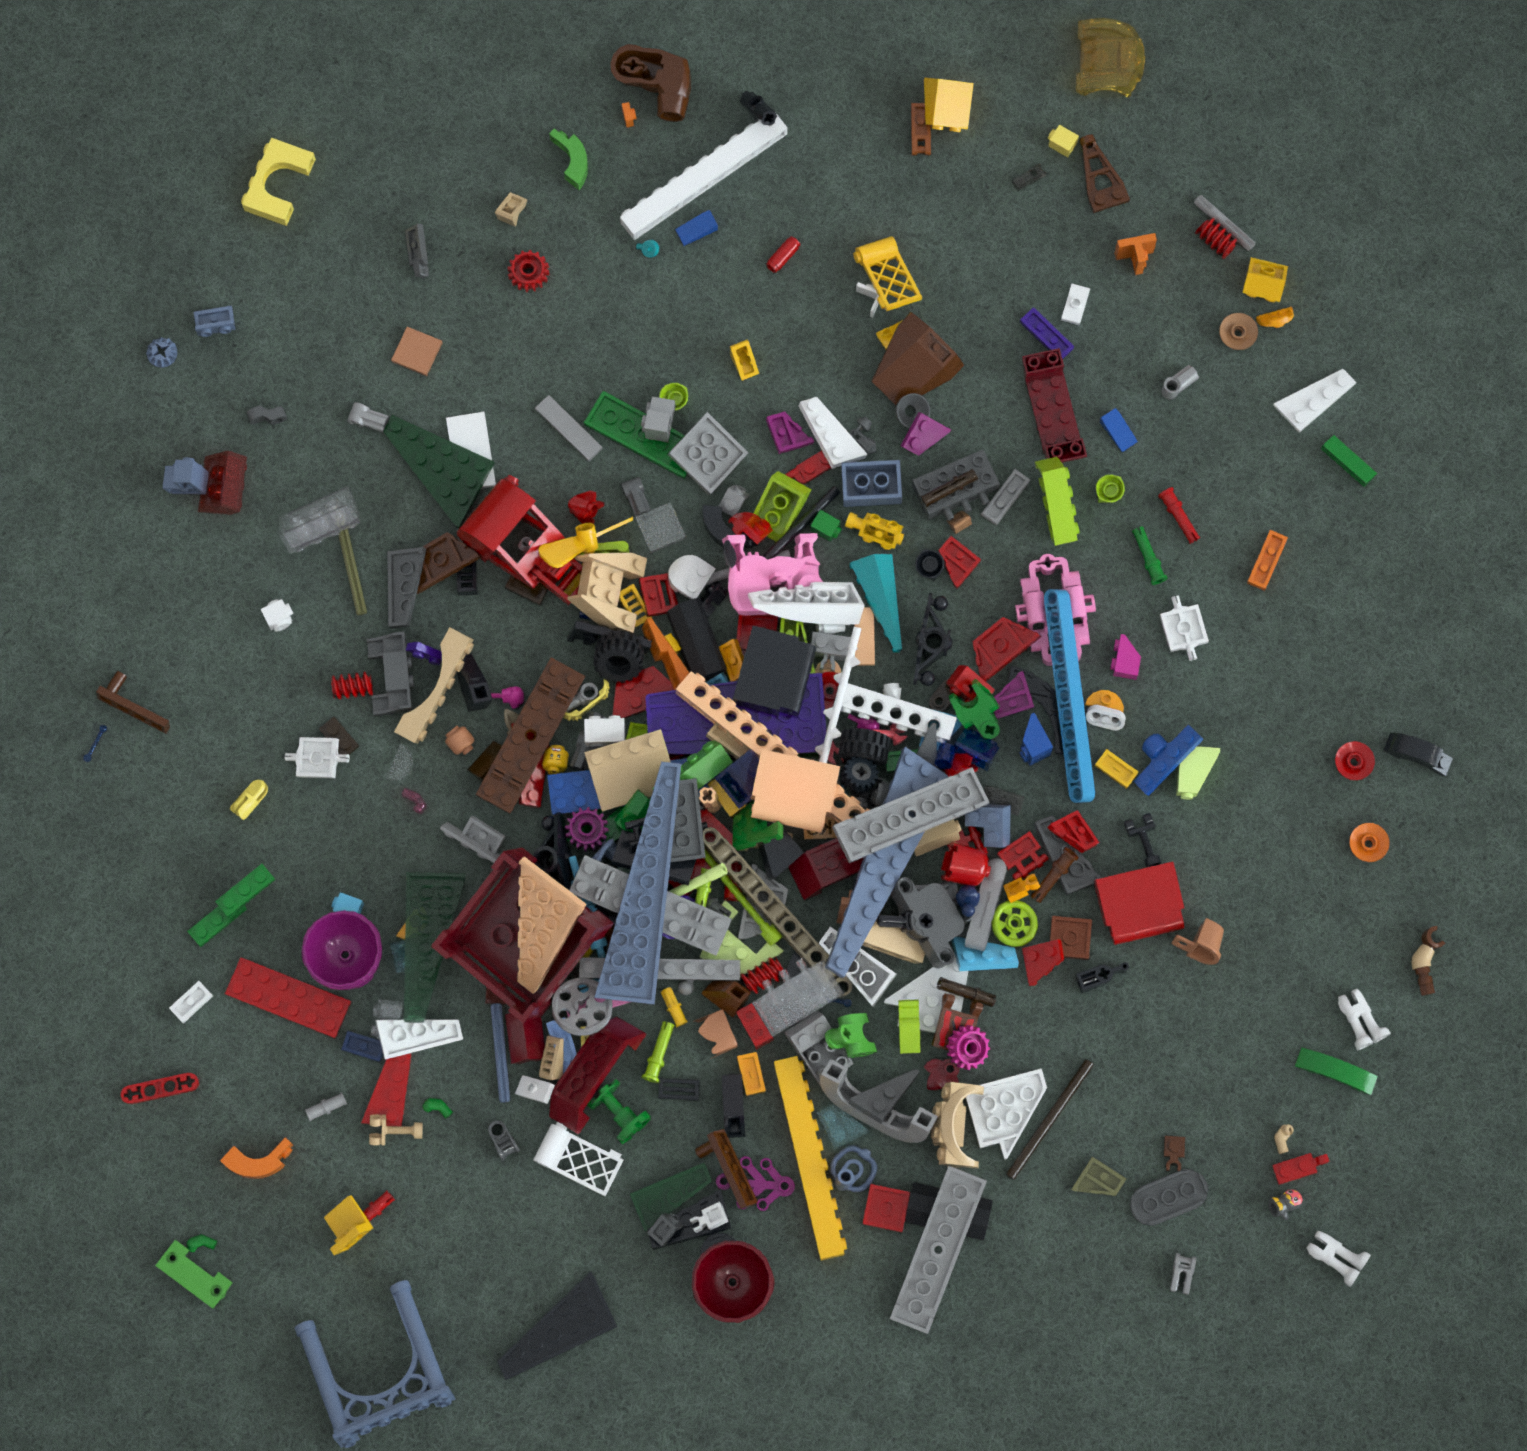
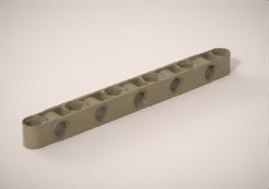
M709 827L704 829V847L718 865L723 863L726 866L727 875L771 925L773 924L786 942L816 976L837 997L847 996L852 990V983L846 976L840 978L825 968L829 957L826 951L735 848L715 828ZM712 833L715 836V841L707 842L704 835ZM739 863L741 871L734 872L731 869V864ZM765 893L768 896V900L760 902L757 895ZM792 923L794 931H785L784 924ZM818 953L821 956L820 962H813L810 957L811 954ZM838 983L846 984L847 991L845 993L838 991Z

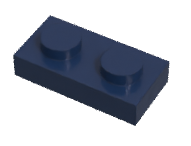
M347 1031L342 1051L381 1062L383 1051L380 1040Z

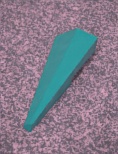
M873 554L850 562L849 567L854 570L857 576L856 581L859 585L861 584L865 592V598L877 622L881 623L886 638L888 637L893 647V653H899L902 650L892 554Z

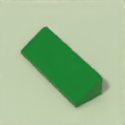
M1333 435L1322 445L1321 450L1363 487L1377 475V472L1336 436Z

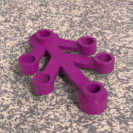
M744 1156L740 1159L741 1167L746 1169L754 1178V1180H747L751 1188H754L753 1193L755 1197L760 1195L765 1189L774 1190L765 1199L758 1200V1210L766 1211L769 1205L779 1196L787 1197L794 1192V1181L790 1177H782L772 1166V1161L769 1158H763L760 1161V1167L762 1170L767 1171L774 1181H766L753 1166L752 1160L749 1157ZM744 1159L749 1160L750 1164L748 1166L742 1165ZM764 1161H768L770 1163V1166L768 1168H764L762 1166V1163ZM722 1173L716 1178V1185L721 1190H728L730 1188L729 1182L726 1185L720 1183L722 1178H726L725 1174ZM787 1183L789 1185L788 1189L783 1190L781 1184ZM761 1201L767 1204L764 1209L759 1207Z

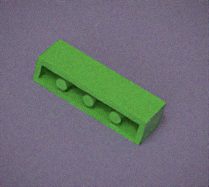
M716 741L705 743L702 747L703 749L687 758V761L681 765L680 780L697 778L699 790L733 763L723 746Z

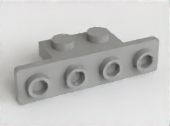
M475 816L470 817L463 831L449 822L444 823L440 827L447 837L455 838L460 841L463 847L476 851L479 857L488 859L493 864L500 856L497 852L506 837Z

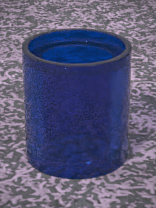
M941 743L935 758V765L941 769H950L955 757L956 747L949 743Z

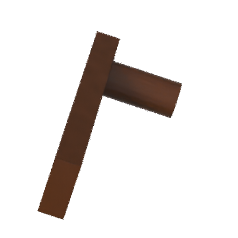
M117 671L106 688L99 686L96 691L98 700L167 734L170 728L169 720L117 694L127 678L125 674Z
M721 1129L708 1134L709 1141L695 1149L696 1155L699 1158H704L715 1152L740 1209L758 1203L725 1130Z

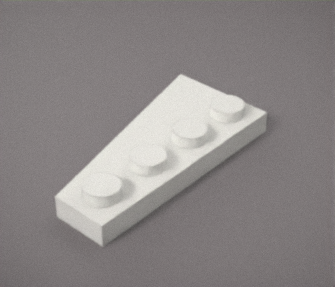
M818 397L799 403L798 406L832 469L841 466V463H850L866 458L867 453Z
M458 1019L375 1020L384 1059L463 1040Z

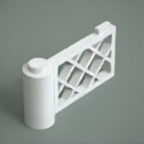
M556 1122L555 1125L551 1124L533 1161L606 1196L623 1162V1159L620 1158L622 1154L612 1149L610 1152H607L566 1131L567 1128L559 1122ZM573 1139L579 1142L581 1150L570 1154L568 1144ZM582 1144L589 1148L583 1149ZM591 1149L597 1151L599 1160L588 1163L585 1151ZM566 1150L568 1155L562 1156ZM582 1153L586 1164L574 1168L571 1156ZM600 1153L603 1154V1155H605V1156H607V1157L601 1158ZM569 1157L572 1169L563 1171L557 1168L561 1159ZM611 1158L618 1162L614 1170L606 1172L603 1164L604 1160ZM600 1162L604 1173L592 1176L589 1165ZM587 1166L590 1178L579 1179L575 1170ZM612 1173L610 1179H608L607 1174ZM605 1175L607 1185L603 1191L596 1187L594 1179ZM591 1180L593 1185L587 1183L586 1181Z

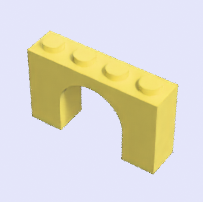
M271 138L270 142L266 143L264 147V156L257 163V172L254 177H251L249 181L250 188L247 193H244L241 204L246 212L287 226L294 210L293 205L288 201L270 195L265 190L266 179L272 172L278 169H290L309 176L316 159L313 152Z

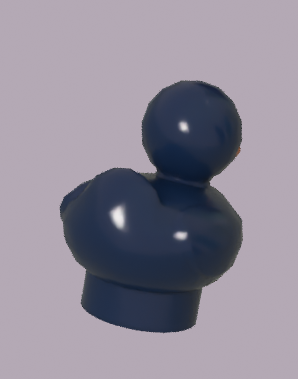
M963 885L956 893V901L962 908L961 911L964 916H973L975 906L980 901V893L973 886Z

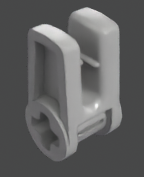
M1180 1253L1175 1254L1170 1286L1171 1292L1177 1291L1180 1273L1184 1272L1185 1278L1182 1283V1293L1189 1295L1196 1257L1192 1256V1258L1180 1256Z

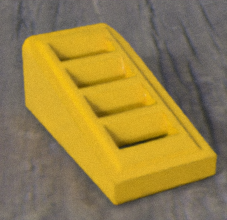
M634 584L620 591L619 602L624 610L632 612L633 608L640 605L641 609L634 613L639 615L645 612L646 614L644 602ZM630 592L633 593L631 597L624 599L623 596ZM636 598L638 602L628 606L627 603ZM647 615L639 618L636 620L635 627L644 623L647 618L653 617H646Z

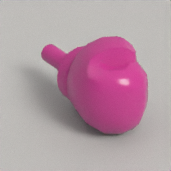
M517 686L502 689V693H491L492 698H502L503 703H509L512 709L518 708L524 702V692Z
M851 714L848 715V719L858 723L857 728L880 729L879 723L873 718L867 720L859 719Z

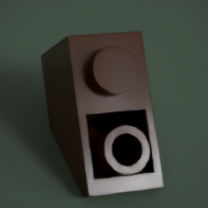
M712 981L701 994L733 1018L736 1012L744 1007L751 992L736 981Z

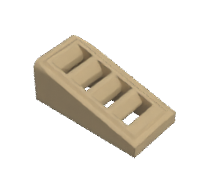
M547 1036L540 1066V1078L556 1080L562 1077L563 1038Z

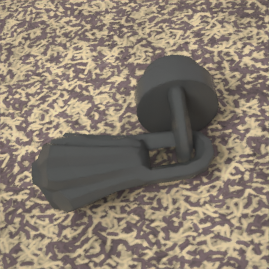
M865 416L863 418L860 417L857 420L859 426L851 430L850 435L869 455L876 451V441L866 437L861 431L864 429L868 432L871 429L872 422Z

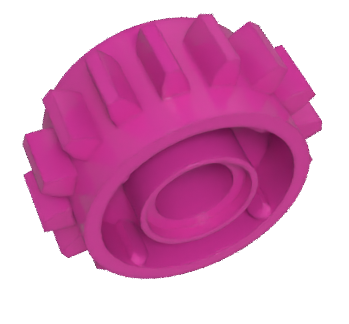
M967 1025L966 1028L960 1026L959 1031L954 1030L952 1037L948 1038L950 1040L949 1045H946L949 1049L947 1055L952 1057L951 1062L957 1063V1067H964L967 1070H970V1068L976 1069L978 1064L983 1065V1060L988 1058L987 1053L990 1050V1047H988L989 1039L984 1037L986 1033L980 1031L979 1027L973 1028L971 1025ZM970 1043V1050L967 1052L966 1047Z

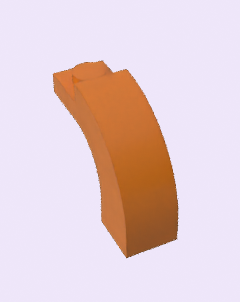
M285 1137L268 1156L261 1159L248 1158L233 1146L220 1161L239 1176L251 1179L265 1178L277 1173L285 1166L280 1159L282 1157L285 1159L291 1154L293 1144Z

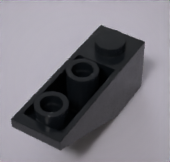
M466 654L461 671L456 673L467 710L470 712L487 709L492 701L488 683L472 654Z

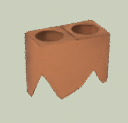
M723 1009L693 1021L700 1023L705 1020L698 1032L707 1040L717 1043L711 1050L713 1054H717L716 1056L738 1047Z

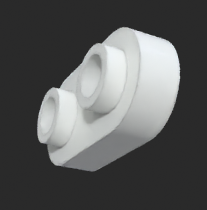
M1092 705L1087 709L1086 720L1095 726L1116 731L1122 729L1125 725L1126 717L1124 713L1116 709Z

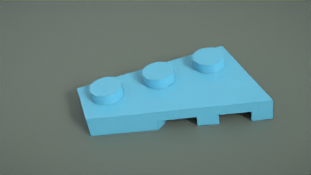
M955 937L952 939L959 971L1018 968L1019 961L1015 947L987 942L985 951L965 947L966 938Z

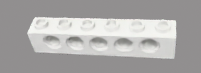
M847 683L845 691L852 699L842 703L840 711L848 714L853 711L859 713L858 717L867 720L872 717L877 719V723L886 726L889 723L895 724L896 729L905 732L908 729L914 730L915 735L924 738L929 722L934 720L940 725L936 730L937 742L945 744V741L950 742L957 717ZM854 698H863V705L861 707L854 706ZM880 703L883 709L881 712L875 713L871 709L872 705ZM893 709H899L902 715L900 718L894 719L890 716V712ZM918 715L921 719L919 724H911L909 722L910 716Z

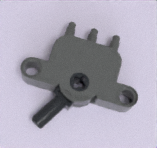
M903 877L896 882L890 894L902 913L901 916L880 915L878 916L877 924L879 927L901 928L902 932L906 933L909 938L919 942L933 967L943 968L951 964L955 959L954 952L948 941L963 932L964 925L971 921L972 916L961 917L956 908L959 906L956 898L951 900L946 889L953 885V882L933 883L918 891L911 879Z

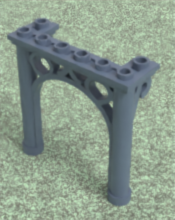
M407 1280L395 1283L390 1287V1291L411 1342L413 1351L412 1362L402 1380L385 1392L370 1396H360L343 1390L334 1379L314 1321L302 1322L294 1328L297 1337L301 1339L334 1429L332 1436L341 1448L354 1446L356 1441L360 1440L358 1434H368L374 1427H384L390 1424L393 1419H402L409 1416L412 1411H421L428 1408L431 1403H434L436 1407L440 1406L442 1408L456 1400L450 1388L446 1386L410 1292L412 1290L410 1283ZM418 1361L421 1364L425 1377L420 1374H414ZM410 1380H420L423 1382V1387L420 1391L413 1394L406 1391ZM401 1390L408 1399L394 1405L396 1398L400 1396L398 1392ZM338 1393L350 1400L345 1410ZM357 1402L367 1405L365 1414L359 1417L351 1416V1409ZM374 1402L375 1406L381 1405L385 1409L372 1414L373 1409L370 1403Z

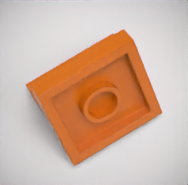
M1152 233L1117 240L1114 253L1116 260L1131 258L1135 275L1143 274L1148 254L1154 253L1157 241L1156 234Z

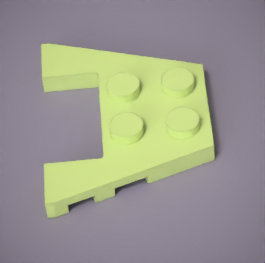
M726 900L723 902L722 906L731 911L729 918L733 920L739 912ZM727 930L717 955L702 950L700 958L704 960H740V974L746 975L747 970H754L755 965L761 966L762 961L767 963L769 957L773 959L775 956L782 954L784 950L777 944L770 947L766 943L755 954Z

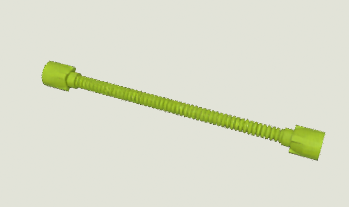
M705 849L706 858L703 859L711 868L717 866L718 863L714 861L713 857ZM727 874L720 877L722 882L726 884L725 886L729 888L730 892L734 894L735 898L758 924L762 931L761 936L770 947L777 943L783 936L773 924L770 926L768 922H764L765 920L759 916L760 914L751 906L750 902L743 896L742 892H740Z

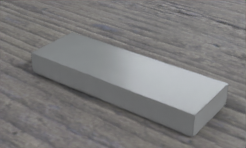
M1014 469L983 510L981 516L997 526L1031 480Z

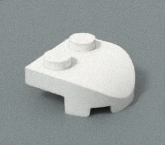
M682 556L675 560L668 570L670 587L676 593L678 591L690 600L697 598L716 568L697 556Z

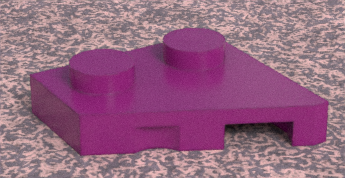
M786 412L766 417V422L778 454L814 443V439L812 437L809 438Z
M918 412L900 446L919 456L950 433L951 429Z
M1023 671L1019 672L994 697L1000 707L995 711L997 719L1035 708Z

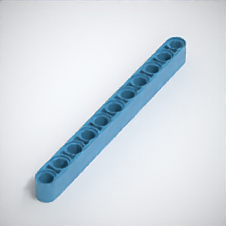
M1049 589L1044 595V605L1069 797L1074 803L1091 802L1095 797V787L1070 595L1063 589Z

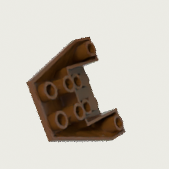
M910 312L897 326L871 382L896 406L898 401L907 394L916 393L922 396L951 380L964 364L958 355L931 327Z

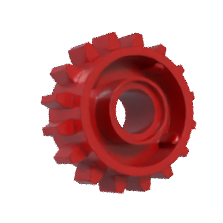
M531 250L529 252L521 251L519 255L515 254V259L509 261L511 266L507 268L510 273L508 277L512 280V285H518V290L524 288L526 292L529 289L536 291L538 286L542 288V282H547L546 276L550 274L549 270H547L549 268L548 263H544L545 257H539V252L532 253ZM531 268L533 272L526 274L524 270Z

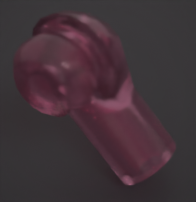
M408 788L403 790L402 797L413 801L416 804L413 808L414 811L418 814H423L424 810L427 809V804L421 795Z

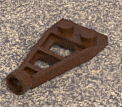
M1089 134L1080 138L1087 197L1093 213L1129 202L1130 199L1123 181L1098 147L1094 135ZM1097 157L1100 159L1103 168L1092 171L1089 160ZM1105 174L1112 182V186L1098 191L1095 188L1094 179L1096 176Z

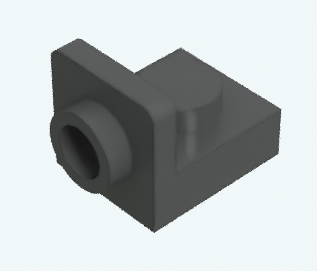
M673 1213L661 1214L648 1231V1234L661 1246H665L674 1233L681 1229L683 1225L679 1222L680 1219Z

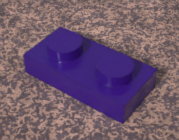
M420 642L407 644L406 651L413 653V657L419 659L426 658L433 665H440L442 663L441 651Z

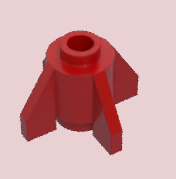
M591 490L575 495L568 502L569 512L582 524H594L593 518L596 516L598 509L604 507V502L597 501L596 492Z
M968 753L947 755L941 763L942 770L948 777L957 775L972 767L974 772H977L978 767L971 764L973 757Z

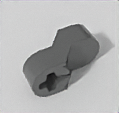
M259 405L246 412L250 424H256L265 420L275 425L287 420L283 407L268 410Z

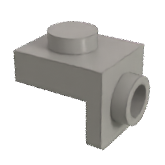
M733 485L727 489L718 507H722V511L733 516L739 512L749 494L746 493L745 488Z

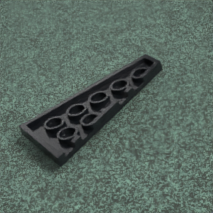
M592 1271L497 1361L505 1380L617 1328Z

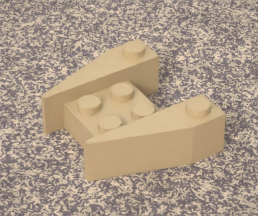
M591 553L576 556V560L583 562L578 594L568 596L567 600L599 626H606L614 631L621 630L627 631L629 634L634 633L637 614L617 606L623 577L627 579L644 577L647 558L634 553Z

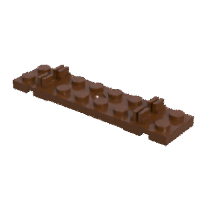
M552 657L550 658L475 796L511 814L582 684L585 675ZM532 732L534 738L528 739L527 733Z

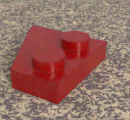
M952 536L948 538L938 551L944 559V565L956 589L961 586L981 562L979 557Z
M1059 939L1022 948L1029 986L1037 985L1038 980L1044 975L1047 976L1054 966L1059 965L1064 960L1062 943Z

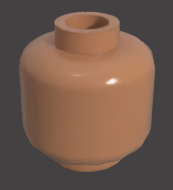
M457 725L445 735L447 737L445 743L455 755L460 753L466 755L473 749L474 737L466 727H458Z

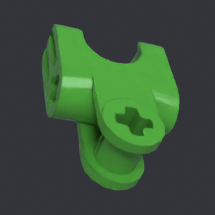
M867 1013L841 1016L837 1018L839 1027L827 1030L825 1033V1040L831 1049L845 1048L848 1058L864 1057L877 1052L875 1043L869 1042L863 1034V1025L869 1022Z

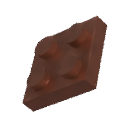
M1052 916L1050 941L1061 940L1064 958L1089 960L1092 919Z

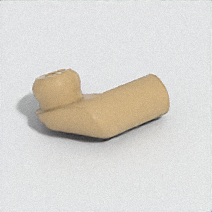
M1290 1124L1282 1125L1274 1136L1279 1154L1289 1152L1286 1141L1294 1132Z

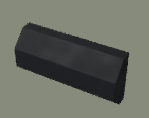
M700 598L679 603L668 610L667 617L676 640L681 647V653L689 673L691 671L694 674L699 673L707 682L727 670Z
M913 1182L905 1222L925 1227L940 1188ZM980 1198L966 1237L984 1241L993 1200Z

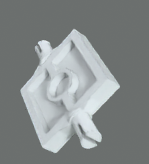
M1174 596L1171 598L1174 609L1160 614L1170 652L1187 650L1189 661L1196 660L1194 648L1209 642L1198 604L1189 607L1182 606L1179 596H1176V598Z
M300 737L297 752L285 753V756H287L285 761L296 762V776L299 778H335L338 762L348 763L350 756L349 754L338 753L339 739Z

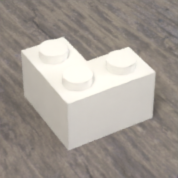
M613 715L609 716V719H601L600 716H590L589 719H584L586 747L607 746L626 740L624 718Z

